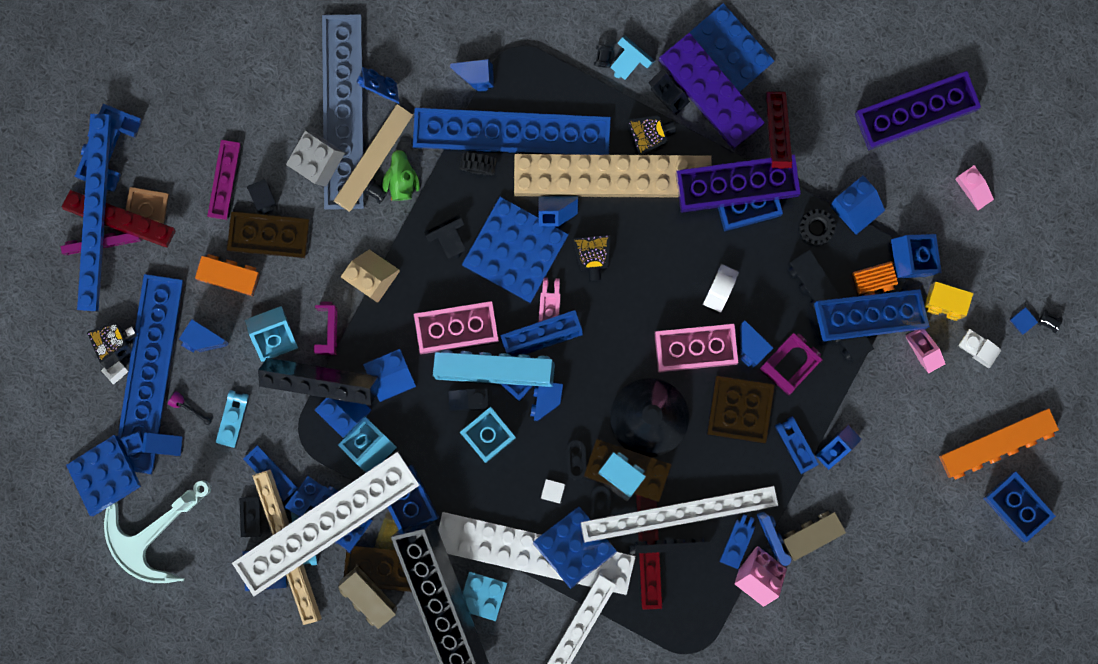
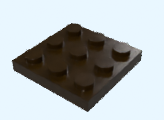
M716 376L707 435L766 443L775 385Z

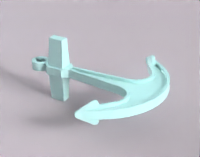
M204 480L196 482L193 490H187L171 505L173 508L135 536H129L120 529L117 502L106 508L104 519L105 538L116 562L127 573L146 582L170 583L184 581L185 578L150 567L145 557L146 550L181 512L190 511L210 493V484ZM201 485L204 486V492L200 491Z

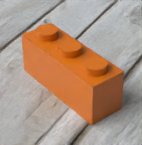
M207 254V257L201 256L195 276L196 280L250 296L254 295L260 275L256 272L255 267L245 265L242 268L237 266V262L227 259L226 262L218 261L219 257Z

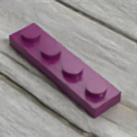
M221 140L207 217L228 220L241 143Z
M125 232L117 236L116 233H109L104 235L103 248L140 242L142 240ZM77 240L65 242L66 245L60 246L63 255L81 253L82 242L77 243Z

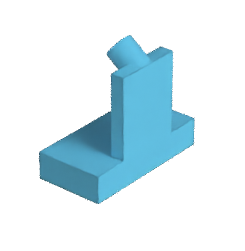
M624 36L618 44L625 50L610 68L615 71L614 76L616 78L622 77L626 80L639 63L649 68L655 60L627 36Z

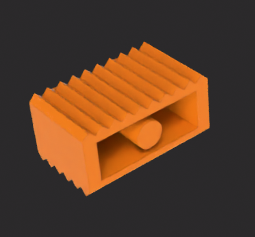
M892 261L852 273L858 296L876 295L875 291L881 289L883 293L892 291L894 286L898 284Z

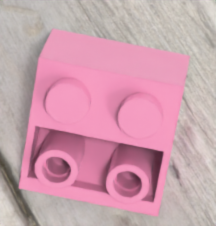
M757 546L738 570L735 585L764 607L780 596L787 568Z

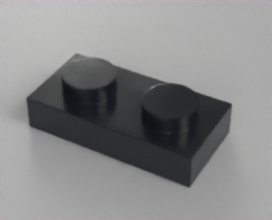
M260 497L239 498L241 538L261 537Z

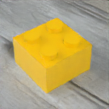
M934 282L930 285L924 306L928 308L927 312L939 315V313L947 314L946 318L958 321V319L967 316L973 293Z

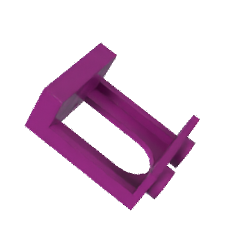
M320 302V305H315L317 311H328L327 345H314V353L316 355H336L338 308L332 302Z
M793 333L760 368L788 395L822 361L820 352L814 347L810 349L805 344L807 342L806 339L799 333L797 335ZM796 347L802 348L807 353V361L787 381L774 367L791 349Z

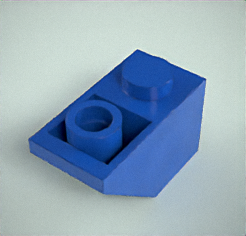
M539 196V226H560L578 214V196Z
M553 383V387L535 386L534 397H537L536 405L532 404L531 416H534V421H539L560 405L563 384Z

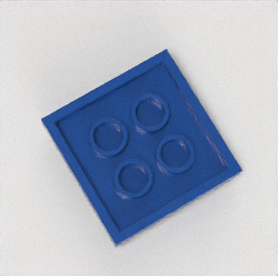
M113 435L66 465L90 516H95L141 487L124 448L116 435Z
M580 507L576 508L533 541V545L570 589L617 553L616 549L607 539L584 543L581 522L591 520Z

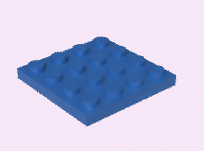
M724 3L689 32L739 92L774 63L773 58Z
M499 197L462 266L531 303L569 234L554 226H539L538 217Z

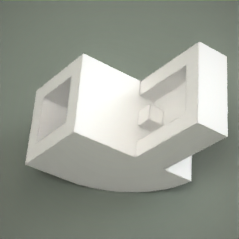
M721 264L703 305L722 312L739 272Z
M968 329L958 345L987 368L992 366L1001 352L1000 348L994 343L984 339L971 329Z

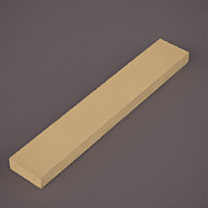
M398 104L395 105L333 200L335 203L349 212L352 210L413 114Z

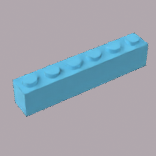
M442 350L441 353L435 352L433 376L436 380L553 387L555 363L548 356L530 358L529 355L511 357L510 354L501 353L499 356H491L492 354L487 352H481L480 355H472V352L461 351L460 354L453 353L450 350Z

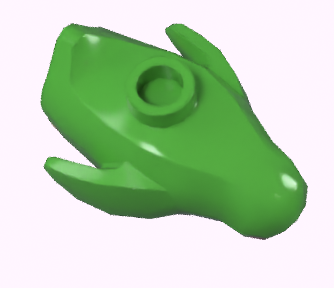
M400 150L394 151L391 157V166L383 178V189L387 192L388 187L390 188L391 201L412 199L413 185L416 191H419L418 176L413 170L406 153Z

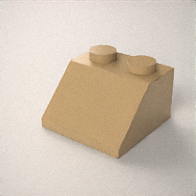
M368 250L350 262L341 278L378 303L400 270L371 250Z

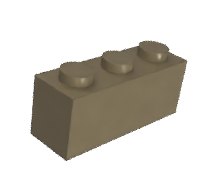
M826 511L818 516L820 520L814 523L810 520L801 525V530L795 532L793 529L784 534L783 544L792 561H796L846 533L835 512L830 514L829 511Z
M358 565L340 580L338 585L340 593L353 602L354 608L366 616V620L370 625H375L379 629L396 615V605Z

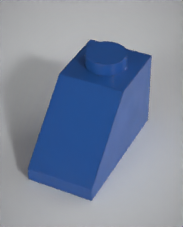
M488 59L450 64V68L477 91H486L488 88L494 87L493 64Z
M848 425L815 456L829 470L862 439Z

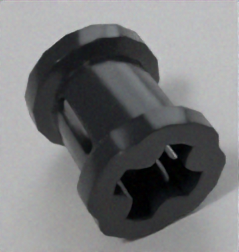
M597 45V57L594 66L610 68V56L614 48Z
M372 179L363 193L371 195L377 200V203L381 204L389 189L385 192L383 187L378 185L375 179Z
M1044 310L1037 324L1039 326L1043 325L1051 329L1053 333H1056L1063 318H1058Z

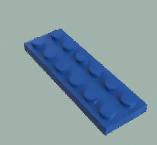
M920 289L823 300L814 303L823 341L921 330L930 327Z

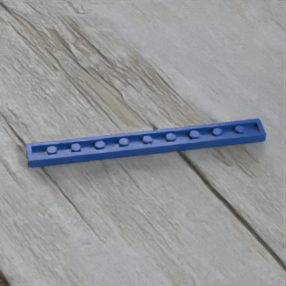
M90 114L77 310L99 312L112 115Z

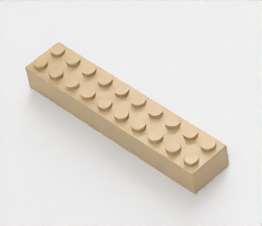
M515 154L514 196L679 197L676 171L711 166V156Z

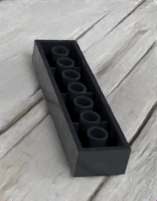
M435 520L401 528L391 536L439 664H489Z

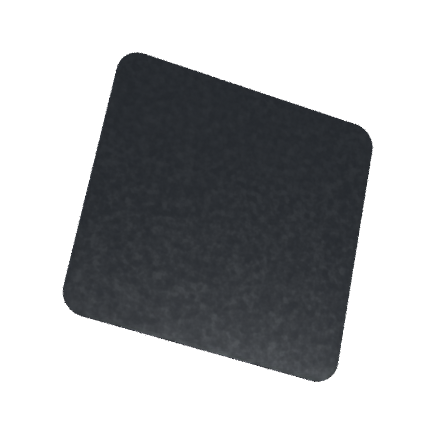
M516 46L499 54L492 61L494 87L488 88L486 91L476 90L466 110L610 117L609 155H637L627 124L628 120L660 116L662 124L673 121L676 132L667 134V144L647 155L711 156V166L749 161L545 51L531 46ZM444 149L384 259L399 269L400 272L378 303L365 294L336 347V355L331 356L326 368L367 374L363 364L400 349L416 387L381 402L376 396L373 403L367 405L372 411L366 418L397 447L386 459L398 452L407 466H414L439 516L435 520L436 526L439 527L442 512L541 535L578 507L590 519L591 493L598 486L606 487L611 493L610 517L637 512L636 494H632L629 497L616 487L586 477L579 480L571 479L567 474L566 447L568 443L574 440L581 441L586 448V468L596 439L624 448L617 441L610 423L611 408L619 392L628 384L645 378L660 379L674 386L686 401L689 411V425L683 440L677 447L664 455L652 457L672 464L660 500L657 502V508L772 486L775 488L778 506L659 528V540H666L667 544H674L676 539H685L686 543H693L692 539L704 538V542H711V550L659 552L662 609L642 610L639 553L630 554L629 546H636L635 542L639 541L638 533L606 538L617 552L635 556L627 595L612 592L600 614L670 652L693 654L704 650L718 637L742 592V589L735 585L738 570L757 546L764 550L768 543L757 514L765 512L767 515H771L777 526L804 473L801 474L775 425L778 423L783 424L788 421V418L793 416L812 453L815 454L867 356L866 354L852 363L851 360L847 361L842 354L844 349L840 343L837 345L834 340H822L816 311L810 304L811 298L808 294H803L799 287L801 283L797 277L795 279L792 277L788 270L790 268L788 264L810 250L841 298L858 297L852 273L892 261L895 270L891 239L894 238L871 225L866 226L856 235L830 207V203L800 188L801 194L798 197L779 199L783 212L780 217L728 231L723 229L718 208L681 212L679 197H578V214L560 226H554L569 235L545 278H548L547 293H555L554 281L556 278L560 279L559 315L575 310L583 335L525 354L529 355L530 358H538V356L550 357L555 363L553 383L563 384L560 405L539 421H534V416H531L532 404L536 405L537 397H534L535 386L518 401L501 384L436 380L433 376L435 352L420 354L414 314L491 301L499 342L452 349L450 351L456 354H460L461 351L472 352V355H480L481 352L491 353V356H499L501 353L506 354L500 335L539 322L540 297L543 289L542 282L532 302L529 303L462 266L499 197L539 218V196H514L515 154L534 153ZM462 153H476L496 158L494 175H480L459 169ZM815 209L825 210L826 213L829 212L830 216L835 220L834 224H836L835 233L832 238L820 246L806 243L807 241L802 239V235L799 232V224L803 216ZM459 215L464 225L457 228L456 231L466 250L461 252L459 258L451 257L448 259L439 239L428 242L424 232ZM820 220L812 221L810 224L811 232L815 235L822 234L825 230L824 223ZM610 235L608 269H600L601 281L590 282L589 271H580L573 246V238ZM721 264L738 271L739 274L722 312H718L703 305ZM897 278L898 284L894 286V290L884 293L901 292L906 278ZM882 289L875 291V294H884ZM744 321L773 347L755 367L752 365L748 367L741 360L743 356L740 354L739 326ZM734 324L738 355L737 365L658 372L655 343L656 331ZM793 333L795 335L799 333L806 339L807 342L805 344L810 349L814 347L820 352L822 361L788 395L760 368ZM871 335L866 337L873 345L877 335ZM793 348L774 369L789 381L807 361V353L802 348ZM716 376L775 385L766 443L707 435ZM488 389V408L491 407L516 439L485 463L460 432L486 410L449 411L448 391ZM310 395L298 422V434L303 448L317 462L355 481L366 472L338 446L344 438L315 411L326 398ZM792 428L786 430V433L789 436L793 434L794 431ZM573 447L572 453L578 454L579 448ZM575 466L573 473H580V468ZM546 479L565 484L560 503L541 499ZM599 492L597 498L599 500L604 499V493ZM598 512L596 514L597 519L603 518L604 514ZM743 514H745L747 517L744 523L748 524L750 517L754 518L752 526L755 529L740 566L736 569L719 561L736 520L740 521ZM521 571L580 604L583 603L592 588L576 584L570 589L563 580Z

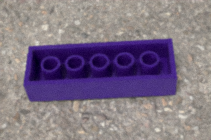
M690 33L659 57L658 61L733 150L765 124Z
M968 71L858 110L855 113V117L869 151L976 112L981 106Z
M792 155V168H772L771 158L677 170L675 173L681 212L798 197L801 194L795 155Z

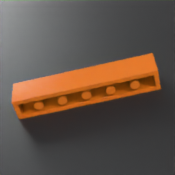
M1046 409L939 456L948 478L954 477L956 480L965 476V471L972 469L974 472L983 468L982 464L990 461V464L1001 460V455L1007 453L1008 456L1018 453L1019 447L1025 445L1026 448L1036 445V440L1042 437L1044 440L1055 436L1054 432L1059 429L1050 409Z

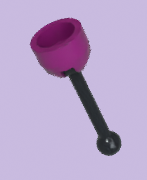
M177 391L174 392L167 403L173 408H185L203 420L205 425H210L212 422L209 417H204L186 405L184 397Z

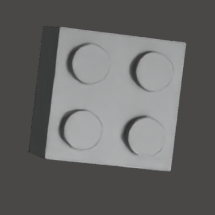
M304 131L286 165L314 184L326 187L345 152L318 134Z

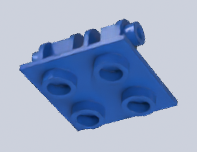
M362 67L363 76H359L357 79L359 86L399 104L397 83L390 77L385 78L379 75L373 69Z

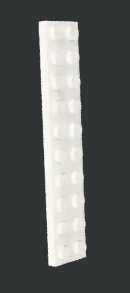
M397 452L232 564L252 595L256 596L420 486V484Z
M442 512L438 531L447 554L563 580L533 545V541L540 537L541 534ZM617 552L577 584L592 587L600 574L617 584L613 592L627 595L635 556Z

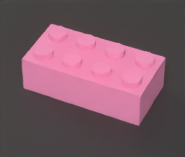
M492 301L414 314L420 354L499 342Z
M734 324L655 332L658 372L738 364Z

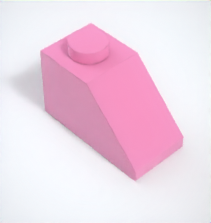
M975 165L955 179L977 210H980L994 200L985 179Z
M925 329L914 330L905 335L918 360L928 374L945 365L940 348Z

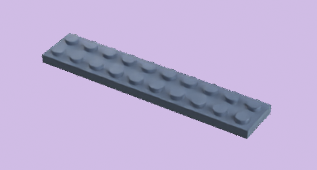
M361 14L322 15L323 138L345 152L327 186H324L325 210L344 209L333 200L363 156V90L359 83H357L358 77L362 76ZM364 193L361 194L352 209H364Z

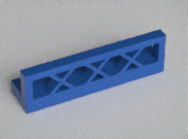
M574 310L500 336L506 354H510L511 357H519V355H525L581 336L583 333Z

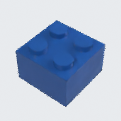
M936 234L905 235L891 239L897 278L928 277L942 273Z

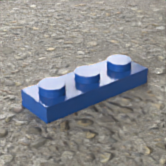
M258 445L243 458L257 474L271 469L283 502L298 489Z

